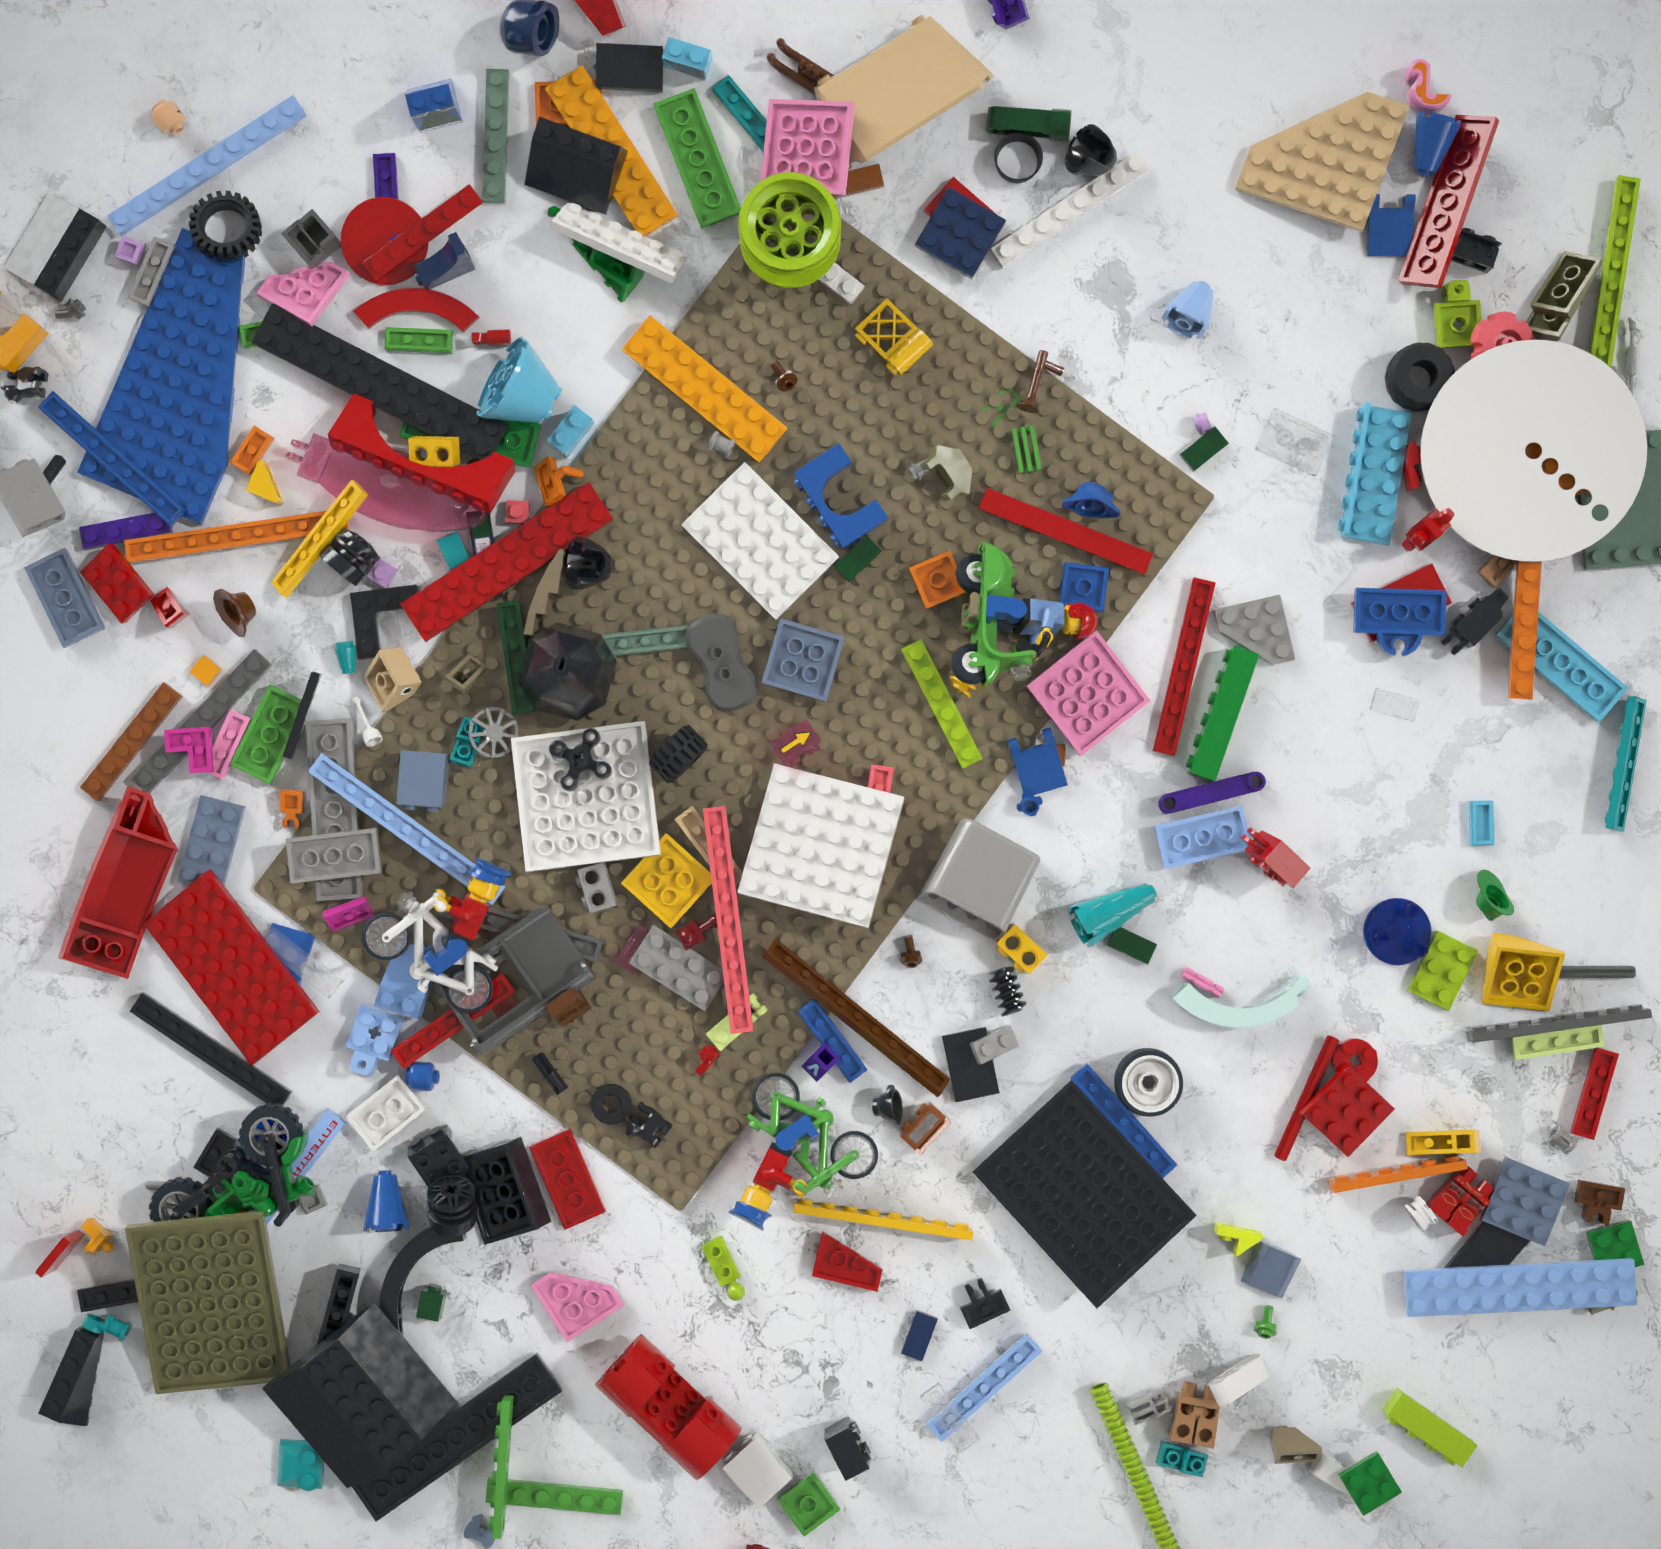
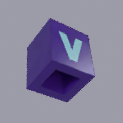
M824 1043L801 1067L818 1082L841 1058Z

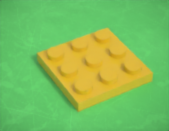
M666 833L659 840L661 855L644 857L621 884L666 925L672 928L712 884L711 872Z

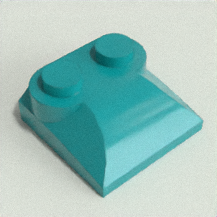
M280 1439L277 1486L296 1487L305 1491L322 1489L324 1461L306 1440Z

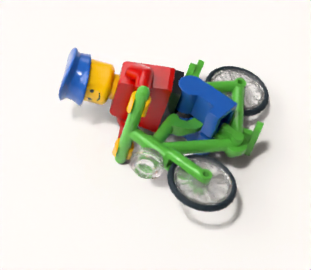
M781 1073L768 1074L756 1083L752 1093V1101L756 1111L762 1117L771 1120L770 1125L761 1123L751 1114H748L747 1118L750 1120L749 1126L757 1132L760 1129L764 1130L770 1136L776 1138V1143H771L753 1179L754 1186H748L745 1189L740 1201H736L734 1209L729 1210V1214L763 1231L764 1222L772 1217L771 1214L767 1213L773 1202L770 1193L774 1194L778 1185L787 1190L792 1189L794 1194L800 1198H804L809 1191L820 1186L824 1189L823 1192L827 1194L828 1199L832 1196L836 1198L843 1189V1186L840 1185L843 1180H837L833 1175L838 1172L843 1177L849 1179H860L869 1175L874 1170L878 1161L877 1146L873 1139L863 1132H845L834 1141L830 1152L832 1165L827 1168L829 1126H831L834 1119L829 1110L818 1111L821 1107L824 1108L826 1106V1101L818 1097L816 1100L817 1105L814 1108L799 1102L800 1092L798 1086L790 1077ZM795 1111L804 1115L794 1123L780 1122V1120L790 1117ZM808 1137L811 1142L819 1138L818 1170L807 1160L810 1146ZM800 1142L801 1150L793 1153L796 1143ZM792 1157L812 1177L811 1180L806 1183L800 1179L795 1181L793 1176L785 1173Z

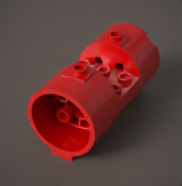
M640 1334L603 1373L595 1385L628 1418L634 1419L661 1445L662 1449L697 1481L726 1453L740 1434L742 1427L709 1396L704 1398L674 1370L675 1364L646 1337Z

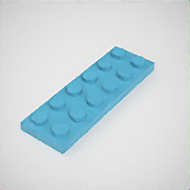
M1538 612L1535 670L1593 720L1600 722L1628 690V687ZM1513 614L1494 635L1510 649Z

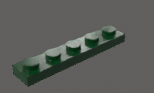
M520 601L497 603L512 714L535 712V709H533L518 683L527 649Z

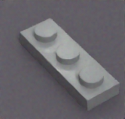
M153 237L128 295L130 300L147 307L150 306L175 248L174 244Z

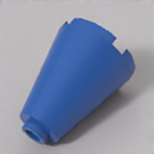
M1418 112L1416 117L1414 169L1418 170V175L1431 177V173L1436 174L1461 127V120L1455 122L1456 118L1437 113H1431L1430 117L1424 116L1425 112Z
M392 1170L378 1171V1175L373 1177L363 1232H370V1228L375 1230V1232L401 1231V1226L408 1230L409 1221L397 1175L392 1174Z

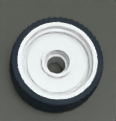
M1141 1048L1130 1052L1120 1061L1115 1071L1114 1087L1119 1100L1128 1110L1137 1115L1154 1117L1168 1112L1177 1104L1183 1090V1077L1178 1064L1168 1054L1158 1049ZM1146 1076H1152L1153 1083L1149 1087H1143L1142 1080Z

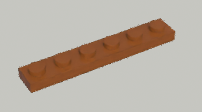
M163 682L80 788L96 801H101L183 696L166 682Z

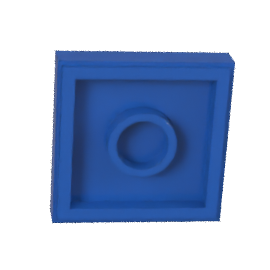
M1064 562L1059 602L1063 603L1064 607L1069 603L1081 602L1089 605L1095 612L1103 613L1109 568Z

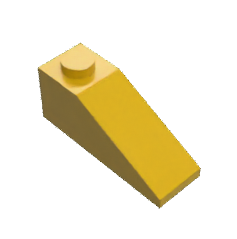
M1479 1130L1405 1132L1407 1155L1481 1153Z

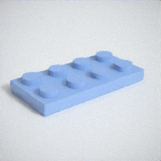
M1242 805L1154 826L1164 869L1242 852L1248 845L1241 837L1246 835L1250 838V835L1247 833L1248 827Z

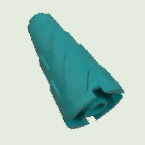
M1144 883L1133 888H1127L1074 904L1068 908V915L1074 913L1075 918L1070 920L1082 943L1088 942L1086 947L1090 948L1100 942L1105 936L1120 928L1126 921L1140 913L1142 909L1155 902L1157 893L1151 884L1147 885Z

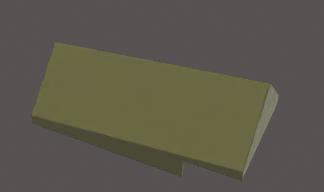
M1567 251L1563 252L1530 304L1533 311L1526 320V323L1531 328L1536 340L1557 342L1561 339L1603 263L1602 258Z

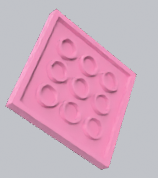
M769 99L761 181L774 174L796 172L816 179L828 189L831 195L846 196L855 103Z
M1097 630L1089 637L1080 641L1025 685L1079 756L1085 754L1150 702V699Z

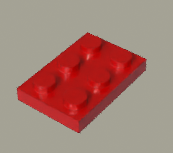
M113 543L107 544L80 571L81 575L121 624L127 623L155 595Z

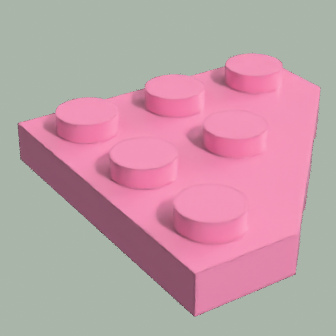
M329 261L313 269L308 266L291 270L289 274L280 276L279 274L269 275L256 293L259 298L284 309L312 327L351 275L344 268Z
M550 1271L530 1285L566 1342H569L624 1306L623 1300L611 1284Z

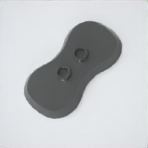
M718 613L709 614L695 620L688 627L686 643L692 655L703 668L708 701L714 708L724 712L735 711L747 706L755 699L757 694V680L740 656L736 625L728 616Z

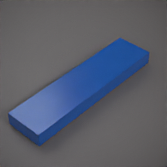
M813 998L797 1010L820 1044L826 1043L841 1058L836 1065L849 1083L868 1070L817 1000Z

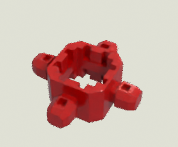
M1437 508L1434 509L1405 534L1407 538L1403 541L1402 547L1407 552L1415 548L1419 552L1422 551L1451 526L1449 522L1454 518V512L1450 508H1445L1441 512Z

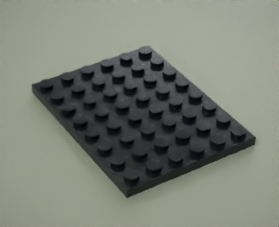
M1072 1080L973 1171L976 1177L1096 1309L1197 1216Z

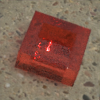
M511 995L491 1009L497 1018H500L516 1007L517 1003Z

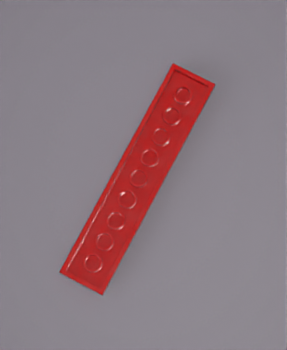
M587 482L400 605L423 640L427 642L552 561L559 549L567 551L568 545L574 537L581 536L587 538L614 519L591 484Z

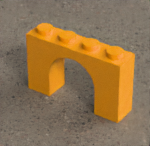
M25 313L7 333L0 336V369L2 371L7 369L15 373L49 334Z

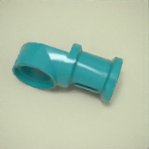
M87 1314L82 1326L94 1333H109L117 1337L118 1341L123 1342L130 1332L132 1324L129 1322L126 1324L116 1319L113 1314H110L106 1320L94 1314Z

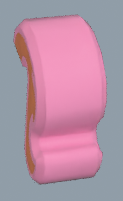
M1424 59L1413 61L1405 73V81L1413 82L1407 93L1408 104L1416 113L1425 112V115L1439 113L1450 102L1451 95L1429 94L1430 64Z

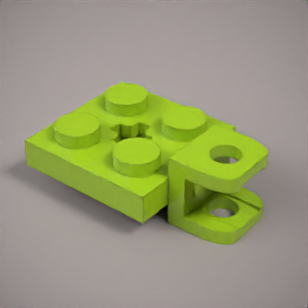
M1452 280L1443 286V303L1433 304L1436 346L1442 349L1473 347L1470 344L1472 332L1478 322L1482 321L1480 300H1471L1470 285L1467 280ZM1456 319H1459V322L1464 324L1460 330H1456V327H1453Z

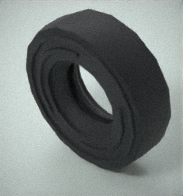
M605 1084L598 1088L591 1100V1110L595 1118L608 1125L623 1121L628 1116L632 1106L631 1097L627 1090L617 1084ZM610 1095L617 1097L620 1102L619 1109L614 1113L604 1110L602 1104L603 1099Z

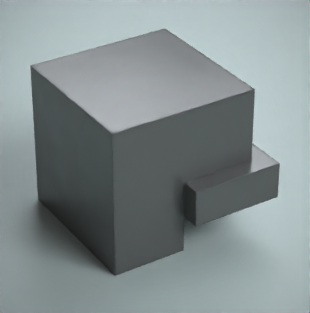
M313 209L299 220L297 219L281 233L311 269L318 267L341 247L340 240Z

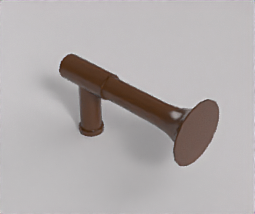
M1039 350L1027 396L1022 403L1017 404V408L1024 412H1039V409L1035 406V398L1044 369L1058 376H1061L1064 372V367L1047 361L1048 352L1045 350Z

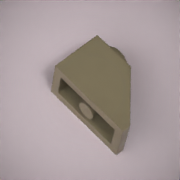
M1287 1426L1272 1428L1270 1442L1274 1464L1320 1461L1322 1447L1300 1430Z

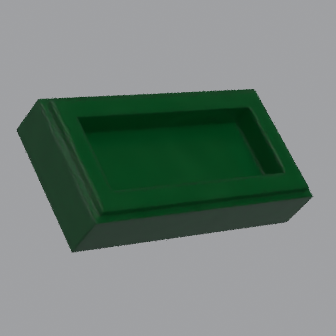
M1214 426L1184 450L1180 457L1194 472L1227 446L1229 442Z
M866 535L834 567L850 582L882 551Z
M1120 927L1112 932L1107 946L1148 965L1157 944Z

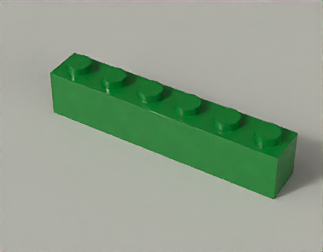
M1235 645L1230 647V650H1225L1222 662H1225L1223 670H1219L1215 678V683H1217L1215 692L1211 691L1207 704H1210L1208 713L1204 712L1200 721V725L1203 726L1201 733H1197L1193 741V746H1195L1193 755L1190 754L1186 761L1185 767L1188 768V774L1211 782L1216 781L1260 654Z

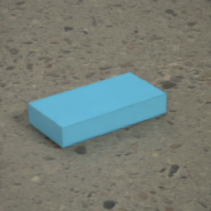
M1493 800L1469 801L1470 846L1494 845Z

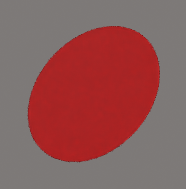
M376 197L360 203L348 214L341 231V248L347 264L358 276L374 284L393 285L409 279L417 272L414 265L425 260L428 244L377 281L373 279L362 262L392 241L389 239L397 233L399 236L421 220V217L411 206L395 198Z

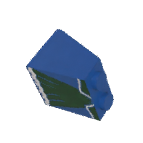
M452 78L410 88L405 93L410 117L420 133L463 122Z

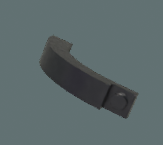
M429 1226L411 1239L393 1260L383 1281L379 1307L402 1335L404 1334L401 1309L402 1293L412 1268L420 1258L433 1249L445 1244L464 1241L467 1238L466 1233L455 1237H447L435 1233Z

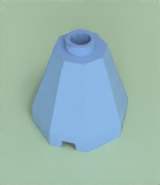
M1204 281L1193 282L1169 303L1162 319L1163 321L1166 319L1169 321L1167 326L1170 330L1185 338H1191L1193 335H1197L1196 339L1202 338L1210 322L1213 291L1210 285Z

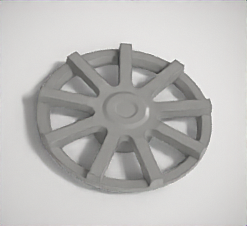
M489 707L479 711L469 725V740L473 748L486 757H501L512 750V744L507 747L501 739L502 737H519L516 719L505 709L498 707ZM490 711L499 712L495 723H493ZM486 713L489 724L485 725L477 718ZM503 715H506L510 722L500 726ZM474 723L483 727L484 731L472 733ZM513 725L514 735L503 732L505 728ZM484 736L485 740L477 746L473 737ZM490 741L491 753L482 751L481 749ZM496 742L500 743L504 751L495 754Z

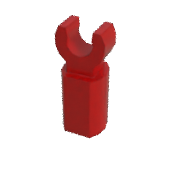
M510 329L487 330V333H471L473 345L504 346L511 344Z

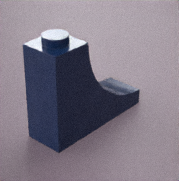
M457 232L448 235V241L441 250L414 265L417 270L414 276L419 286L423 285L425 289H432L476 269L468 250Z

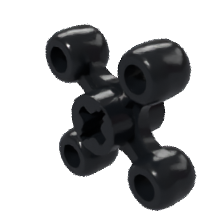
M589 728L583 732L582 745L577 749H569L560 740H555L550 744L549 752L554 758H564L570 763L569 771L560 780V785L564 790L569 792L576 790L579 785V775L586 770L592 771L597 778L602 780L608 779L611 776L612 767L605 761H595L591 756L593 747L597 746L601 740V736L596 729ZM594 734V740L588 741L589 735ZM561 746V751L556 753L555 748ZM582 755H583V758L585 759V762H584V763L580 762L579 765H578V762L576 761V758H577V757L581 758ZM602 767H606V772L600 774L599 770ZM573 779L572 785L567 786V780Z

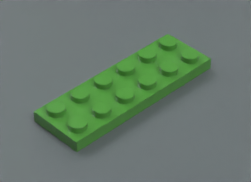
M695 88L653 103L700 228L703 229L738 216L741 209Z

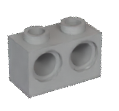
M605 862L577 870L578 875H575L578 888H582L585 895L581 897L585 910L589 909V912L593 913L618 905ZM590 871H594L598 875V880L595 884H590L587 881L586 877ZM597 892L604 896V903L600 906L593 902V896Z

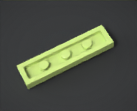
M1602 1025L1510 1038L1514 1060L1605 1046Z

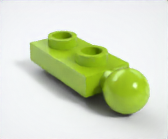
M721 1235L701 1245L720 1287L728 1284V1297L733 1301H739L745 1295V1288L742 1284L736 1282V1279L740 1278L741 1274Z

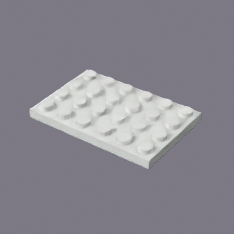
M745 462L681 524L775 620L839 559V556Z

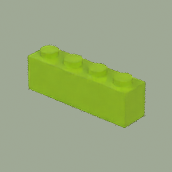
M1398 1388L1382 1409L1387 1415V1421L1396 1427L1400 1424L1406 1428L1405 1433L1414 1440H1417L1419 1437L1425 1441L1423 1445L1433 1453L1438 1450L1443 1454L1442 1459L1452 1466L1456 1463L1463 1468L1478 1446L1472 1439Z

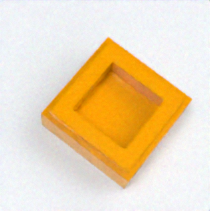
M203 655L189 672L203 684L209 686L222 671V668L206 655Z

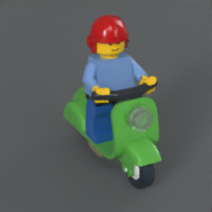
M982 541L978 547V554H970L964 557L957 565L956 580L962 589L971 593L970 605L964 604L962 606L961 627L971 630V644L959 647L951 660L952 672L963 683L969 685L980 683L981 689L984 690L993 682L998 672L1009 671V675L1016 681H1025L1032 674L1030 670L1032 662L1038 659L1045 647L1047 648L1051 643L1053 635L1057 634L1060 629L1064 634L1073 635L1074 639L1081 640L1092 635L1097 628L1098 616L1095 610L1081 602L1069 603L1064 607V604L1061 602L1023 598L1022 600L1014 598V588H1011V580L1015 576V567H1012V561L1001 549L990 543ZM997 628L1004 632L1013 630V634L1029 635L1028 641L1020 640L1018 644L1015 643L1012 653L998 652L996 648Z

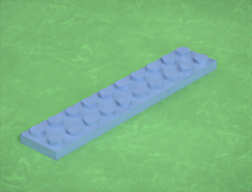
M1632 1258L1403 1270L1407 1317L1637 1305L1635 1264Z

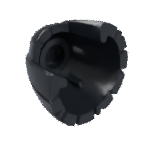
M1088 124L1076 133V137L1074 136L1069 144L1070 149H1068L1065 158V166L1070 173L1078 176H1099L1113 168L1117 161V152L1105 132L1094 124Z
M574 537L568 545L567 557H565L564 565H566L564 567L565 578H567L568 586L571 589L579 590L593 587L607 580L613 571V561L610 554L602 546L588 538Z

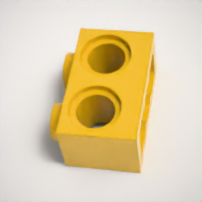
M415 436L408 439L409 460L439 467H453L460 464L459 437ZM421 448L427 452L426 459L421 455ZM443 448L448 452V459H445L442 455Z
M1014 923L1007 929L1005 935L995 942L999 946L996 950L1005 959L1010 956L1015 961L1013 966L1021 974L1026 972L1030 975L1047 957V954ZM1011 936L1016 937L1018 941L1014 949L1006 947V940ZM1031 952L1034 955V960L1031 964L1023 963L1022 956L1024 953Z

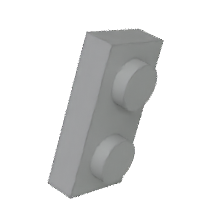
M1007 1025L969 1043L977 1064H983L1019 1047L1011 1025Z

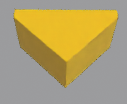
M264 460L258 461L246 491L277 505H283V499L268 463Z

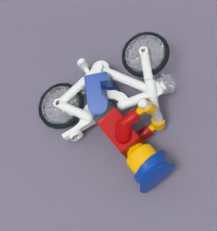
M475 858V867L468 871V874L472 876L468 885L470 893L466 894L464 900L452 895L449 897L445 890L437 889L433 897L420 904L416 901L417 898L412 896V892H409L407 895L403 893L396 905L399 906L397 911H403L407 914L405 917L402 918L395 913L389 912L380 913L370 918L362 931V942L370 955L381 960H392L401 956L408 949L411 941L409 926L414 923V963L410 966L409 971L414 979L420 980L418 982V989L426 993L430 980L445 986V995L448 1002L455 1009L467 1013L476 1012L484 1008L490 1002L494 990L489 974L484 969L474 966V962H481L494 971L498 969V966L495 964L497 961L495 958L487 953L481 956L474 950L467 948V945L471 947L489 908L488 901L495 899L500 886H504L506 878L512 875L510 871L481 858ZM433 907L438 912L446 910L449 915L455 917L450 929L448 930L429 910ZM423 919L435 929L433 932V946L429 945L424 949L425 960H423ZM442 937H447V942L442 944ZM453 964H464V966L457 968L449 976L442 973Z

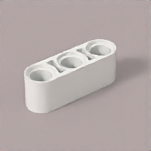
M1254 1354L1210 1381L1208 1385L1218 1406H1224L1265 1381L1270 1375L1261 1355Z
M1322 1451L1320 1461L1313 1462L1309 1471L1319 1479L1351 1497L1338 1475L1349 1467Z

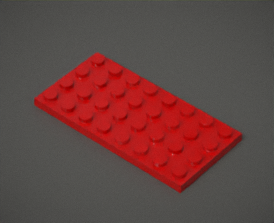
M212 869L207 870L143 923L251 1065L260 1061L320 1013L319 1009Z

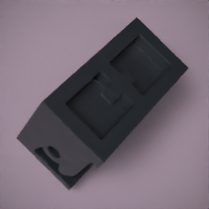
M1462 228L1451 261L1488 273L1494 268L1499 252L1498 247L1501 246L1502 242L1496 241V238L1493 236H1481L1475 234V231L1470 228Z

